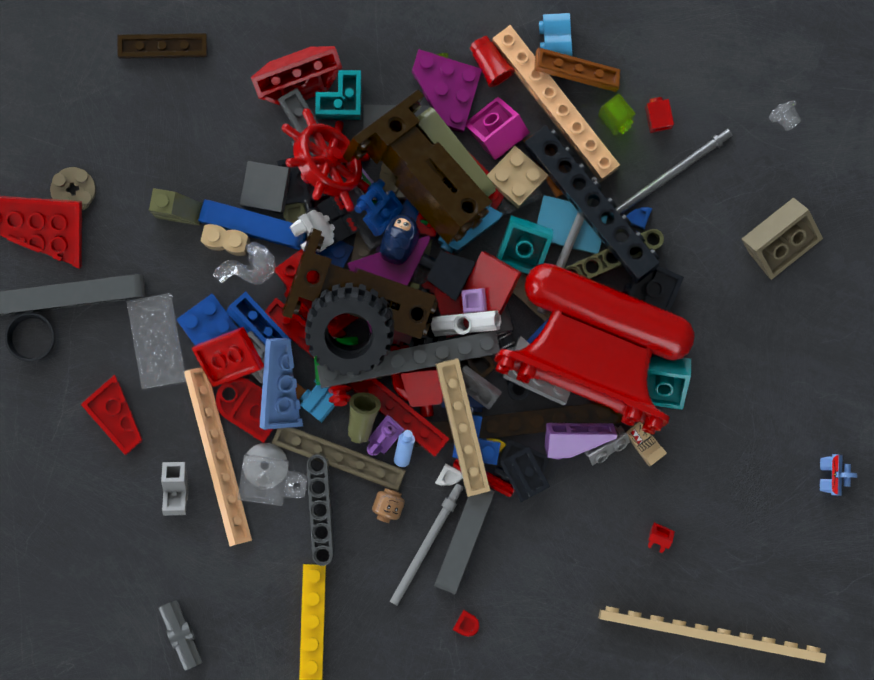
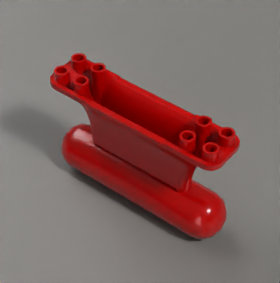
M543 263L531 269L525 281L527 298L535 306L552 313L544 329L527 347L517 351L501 349L494 358V361L497 363L495 370L505 375H508L509 370H514L518 372L516 379L521 382L529 383L530 379H540L609 407L623 415L621 422L626 425L634 426L635 422L644 423L642 431L648 434H655L656 430L661 431V428L668 424L670 417L657 409L649 396L647 379L652 354L667 360H678L685 357L694 344L695 333L691 323L683 317L557 265Z

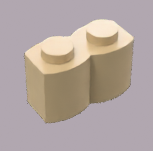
M214 224L204 225L200 240L209 249L217 251L226 250L228 253L236 256L247 255L250 239L245 233L238 230L226 231L224 228Z

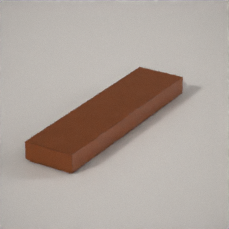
M543 48L536 50L535 71L613 92L619 90L620 69Z

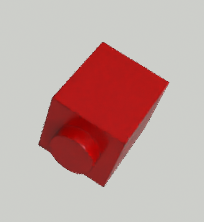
M662 97L650 99V102L645 106L650 133L672 129L674 121L669 99L663 100Z

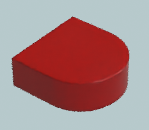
M463 610L453 630L465 637H471L478 632L479 621L474 615Z

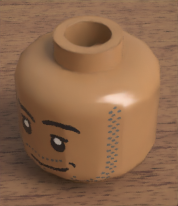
M385 488L384 491H379L372 506V511L378 515L376 519L389 523L390 520L399 519L405 504L404 499L401 497L402 494Z

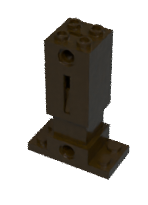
M418 89L354 136L343 157L350 163L355 158L360 160L367 153L376 164L383 161L398 178L395 186L449 245L454 240L459 242L467 234L466 231L470 228L474 230L483 222L482 219L489 213L487 209L492 204V201L439 142L432 145L417 128L420 120L414 113L420 109V102L424 97Z
M311 228L282 310L283 316L292 319L293 314L298 315L302 303L298 300L299 297L314 301L316 298H320L324 290L332 291V286L340 284L342 288L345 287L346 283H353V287H359V284L366 285L367 291L370 292L373 288L378 292V298H385L387 308H391L393 313L395 331L421 339L422 335H427L430 323L427 322L430 313L434 314L438 301H435V295L356 267L353 272L331 264L332 259L315 253L316 249H321L325 237L321 236L322 231ZM312 270L317 271L318 279L312 283L308 282V272ZM419 307L420 315L417 318H412V309ZM347 313V314L353 315V316H355V317H358V318H361V319L366 320L365 318H363V317L360 316V315H357V314H354V313Z

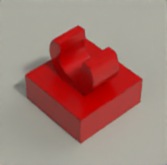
M654 522L648 538V548H651L656 543L660 545L659 552L663 553L665 548H670L675 531Z

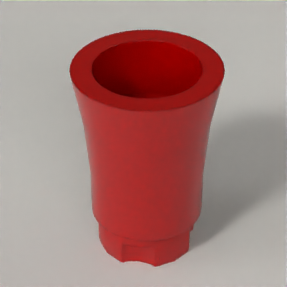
M483 36L471 44L470 50L481 68L489 87L497 86L513 75L515 69L506 61L488 36Z

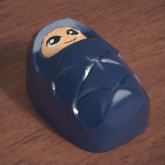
M399 214L391 220L385 230L380 246V255L385 261L400 265L409 258L420 236V231L414 218L409 215Z

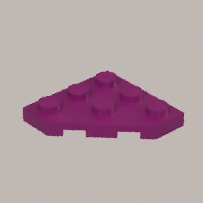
M418 49L412 68L414 78L420 84L430 106L439 114L446 125L452 130L463 133L482 70Z

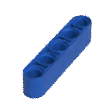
M206 199L203 201L198 222L206 225L214 224L225 230H238L247 236L298 250L302 249L300 245L307 238L306 231L297 237L294 236L290 229V226L293 224L292 222Z

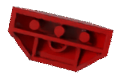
M335 46L308 47L268 62L251 79L259 99L280 105L278 99L298 88L304 100L315 97L316 92H328L338 75V70H341L343 67Z

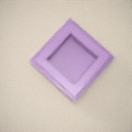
M485 288L461 290L463 313L487 311Z

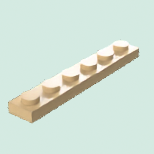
M455 358L436 363L466 494L469 497L488 492L490 488L459 359Z

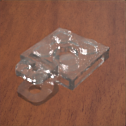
M244 454L237 500L282 506L284 497L303 498L305 496L307 476L301 472L288 471L289 460ZM262 474H265L266 479L270 480L265 486H261L260 482H257V478H261ZM294 483H299V484H301V486H300V487H294L293 484H294Z

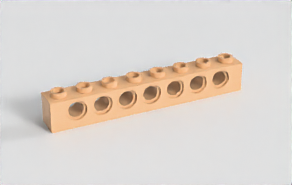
M509 25L493 37L492 42L506 61L515 69L514 73L595 177L601 180L600 183L618 170L620 164L549 74L534 70L535 56L512 26Z

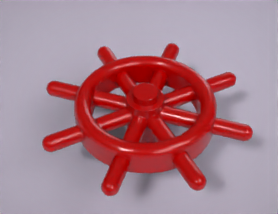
M305 108L302 114L308 127L301 133L289 124L282 125V131L295 140L293 145L294 158H288L285 164L287 167H298L301 171L302 180L315 187L312 194L314 200H319L322 193L341 197L346 210L351 212L354 210V204L349 192L357 186L367 193V189L370 186L361 179V162L368 161L370 156L366 153L360 160L355 158L348 163L343 155L351 141L342 133L344 123L338 120L334 127L326 124H317L311 110ZM309 138H314L316 144L310 141ZM340 174L347 179L346 182H343Z

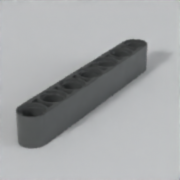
M142 274L0 291V316L145 298L144 278Z

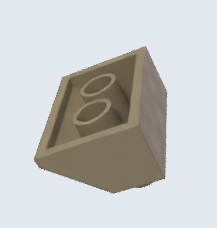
M792 198L745 235L742 241L749 254L772 280L821 241L823 237L809 209L795 198Z

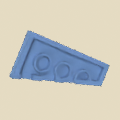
M287 338L266 339L260 428L264 430L303 426L302 419L299 416L300 402L297 399L295 389L297 388V381L293 376L294 362L291 341Z

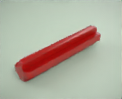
M456 458L453 467L461 471L459 460ZM486 471L489 487L507 497L513 495L514 489L511 484Z

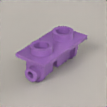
M387 415L371 434L367 453L371 456L379 454L380 451L385 454L405 429Z

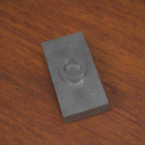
M465 365L461 371L467 394L487 409H490L502 391Z

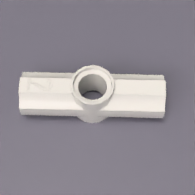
M498 310L435 316L432 317L431 329L434 336L500 330L501 315H499ZM464 318L469 322L468 329L463 324Z

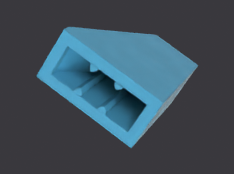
M489 206L487 209L489 213L482 219L483 222L474 230L470 228L466 231L467 234L459 242L454 240L448 245L440 236L438 239V243L441 244L440 248L451 254L453 251L456 253L460 252L499 222L503 213Z

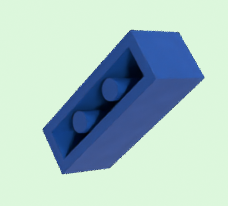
M246 291L229 305L226 313L240 328L244 327L247 333L251 331L264 346L266 339L287 338L292 341Z

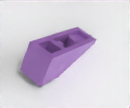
M547 423L544 447L547 458L556 460L571 458L617 439V433L612 423Z

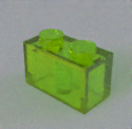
M619 93L605 103L598 114L614 136L619 132L621 134L627 132L632 127L633 119L636 115Z

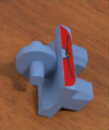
M832 454V457L820 459L821 470L832 471V479H820V491L831 493L834 496H842V478H844L845 487H850L851 478H857V473H851V464H844V473H842L843 455Z

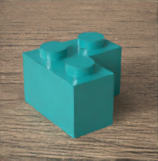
M338 70V92H316L315 115L317 119L361 120V70Z

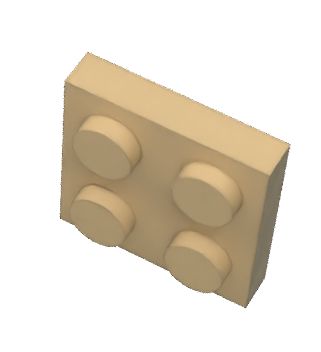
M514 146L487 176L495 188L514 206L519 208L546 180L548 174L519 148Z

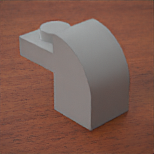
M163 462L161 477L163 516L186 515L188 500L185 462Z

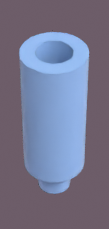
M405 430L398 438L394 463L399 467H406L410 463L415 437L410 430Z

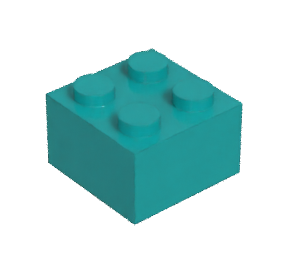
M511 215L496 258L518 271L529 274L530 270L535 266L544 263L553 239V229Z

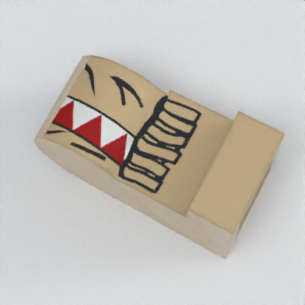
M638 422L627 431L629 440L647 465L651 466L666 455L667 452L651 434L642 431L643 424Z

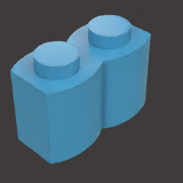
M570 13L544 14L543 21H539V34H544V42L540 43V48L572 56Z

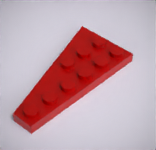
M0 196V236L36 252L52 256L53 259L72 264L73 267L80 269L82 267V201Z

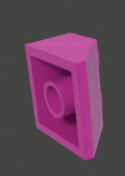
M499 97L495 98L467 120L465 126L494 160L504 155L506 151L530 133L520 115Z

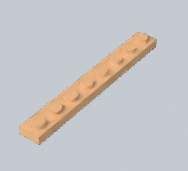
M202 367L184 371L229 546L252 541L212 385Z

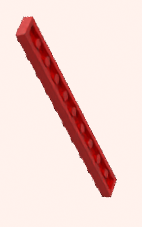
M275 298L265 310V313L295 344L312 357L309 352L310 345H306L305 340L306 321L293 314L292 319L283 316L282 310L285 304ZM376 378L347 384L356 393L365 392L376 396L381 403L379 412L385 417L389 415L405 430H410L415 437V441L434 457L437 456L449 441L446 435Z

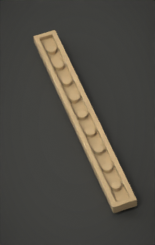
M606 606L605 610L600 609L598 617L602 620L825 663L826 654L820 652L821 648L807 645V649L798 648V643L785 641L784 645L775 644L776 639L762 637V641L754 640L752 634L740 632L739 636L730 635L731 630L718 628L717 632L708 631L709 626L695 624V628L686 626L685 621L673 619L672 623L663 622L664 617L651 615L650 619L641 617L642 613L629 610L628 615L619 613V608Z

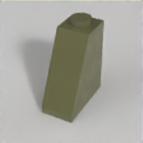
M153 188L149 211L158 219L200 226L198 218L203 203L177 192Z

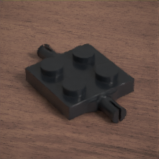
M287 159L277 161L278 166L287 167L285 164ZM287 167L291 168L292 171L286 205L303 203L307 212L310 210L309 207L311 209L314 208L313 202L316 200L312 198L315 187L302 180L301 171L298 167ZM322 193L321 198L328 197L330 195Z

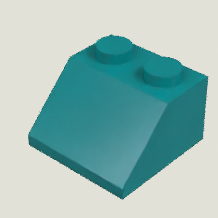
M652 354L647 382L649 396L655 406L683 410L691 378L690 358L667 360Z

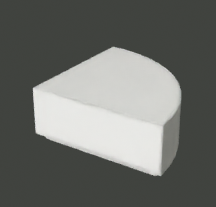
M445 464L435 483L441 486L454 485L463 478L462 473L456 468Z

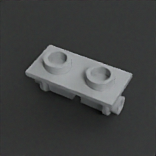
M621 425L619 427L614 426L617 439L584 452L589 457L592 466L596 463L604 462L610 454L623 450L630 443L628 434Z

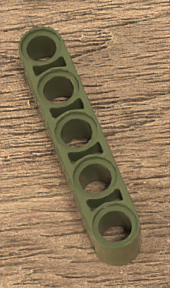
M432 107L416 116L420 120L417 128L432 145L439 142L487 197L496 192V188L489 177Z
M650 229L641 233L645 239L644 244L648 249L653 248L656 251L664 241L663 234L657 229ZM647 236H656L658 244L655 246L650 245L647 242ZM605 249L565 269L592 280L622 265L619 261L616 264L608 263L606 255L612 252L609 249ZM638 250L637 254H630V256L634 259H639L642 257V253ZM589 262L595 263L598 268L597 272L589 273L586 270V264Z

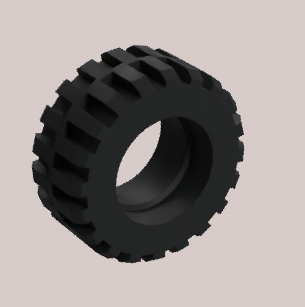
M346 283L345 287L342 288L340 284L332 286V291L324 290L320 298H316L312 303V308L309 309L305 326L306 345H310L309 352L312 357L317 356L316 362L321 366L326 364L328 366L327 370L334 373L335 370L341 371L340 375L347 376V372H353L354 376L361 375V370L364 369L366 372L373 370L374 364L379 366L384 361V356H388L394 337L392 310L389 307L387 308V301L384 297L378 298V292L373 288L369 292L366 290V285L359 284V287H353V283ZM354 313L362 316L369 322L372 327V333L366 341L360 344L346 345L336 341L328 331V324L337 315Z

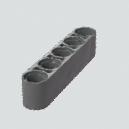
M318 453L311 456L307 461L312 557L316 564L325 566L333 560L335 550L329 461L325 455ZM314 458H320L323 461L324 467L322 470L313 468L312 461ZM315 481H322L325 484L324 492L318 493L314 490ZM321 503L326 506L327 512L325 515H318L315 512L316 504ZM317 527H326L328 536L325 538L319 537L316 533ZM320 549H326L329 552L328 560H321L318 557Z
M490 489L488 492L468 497L434 587L456 594L495 490Z

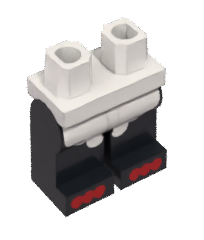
M331 196L299 216V220L290 226L295 237L305 231L309 236L311 228L322 231L321 236L325 238L321 249H316L317 252H321L360 231L350 213L329 224V221L347 211L341 197ZM304 242V243H302V244L300 245L303 251H304L306 242Z

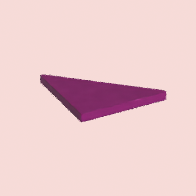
M430 235L418 240L413 252L403 264L396 265L385 261L381 257L380 252L347 263L349 270L354 272L356 267L408 286L431 239ZM367 321L370 332L372 333V327Z

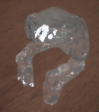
M251 242L246 245V251L249 253L248 266L243 265L237 260H227L215 269L213 275L221 283H224L231 275L236 274L248 283L261 285L274 273L276 268L275 259L265 246Z

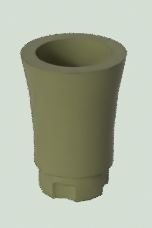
M361 392L354 394L349 400L350 416L348 424V436L351 438V441L359 444L369 440L376 416L381 407L380 400L376 396Z

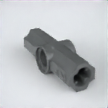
M175 600L159 607L167 627V636L172 647L176 649L184 670L186 671L202 664L203 660L195 644L193 630L189 622H186L178 601Z

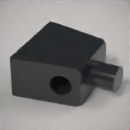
M440 251L437 259L424 254L419 266L430 271L426 278L428 282L456 302L476 262Z

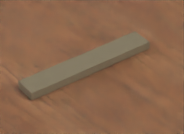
M293 427L278 428L272 441L274 445L308 458L314 454H323L328 458L329 466L395 491H399L406 472L404 469ZM320 458L313 459L323 463V461Z

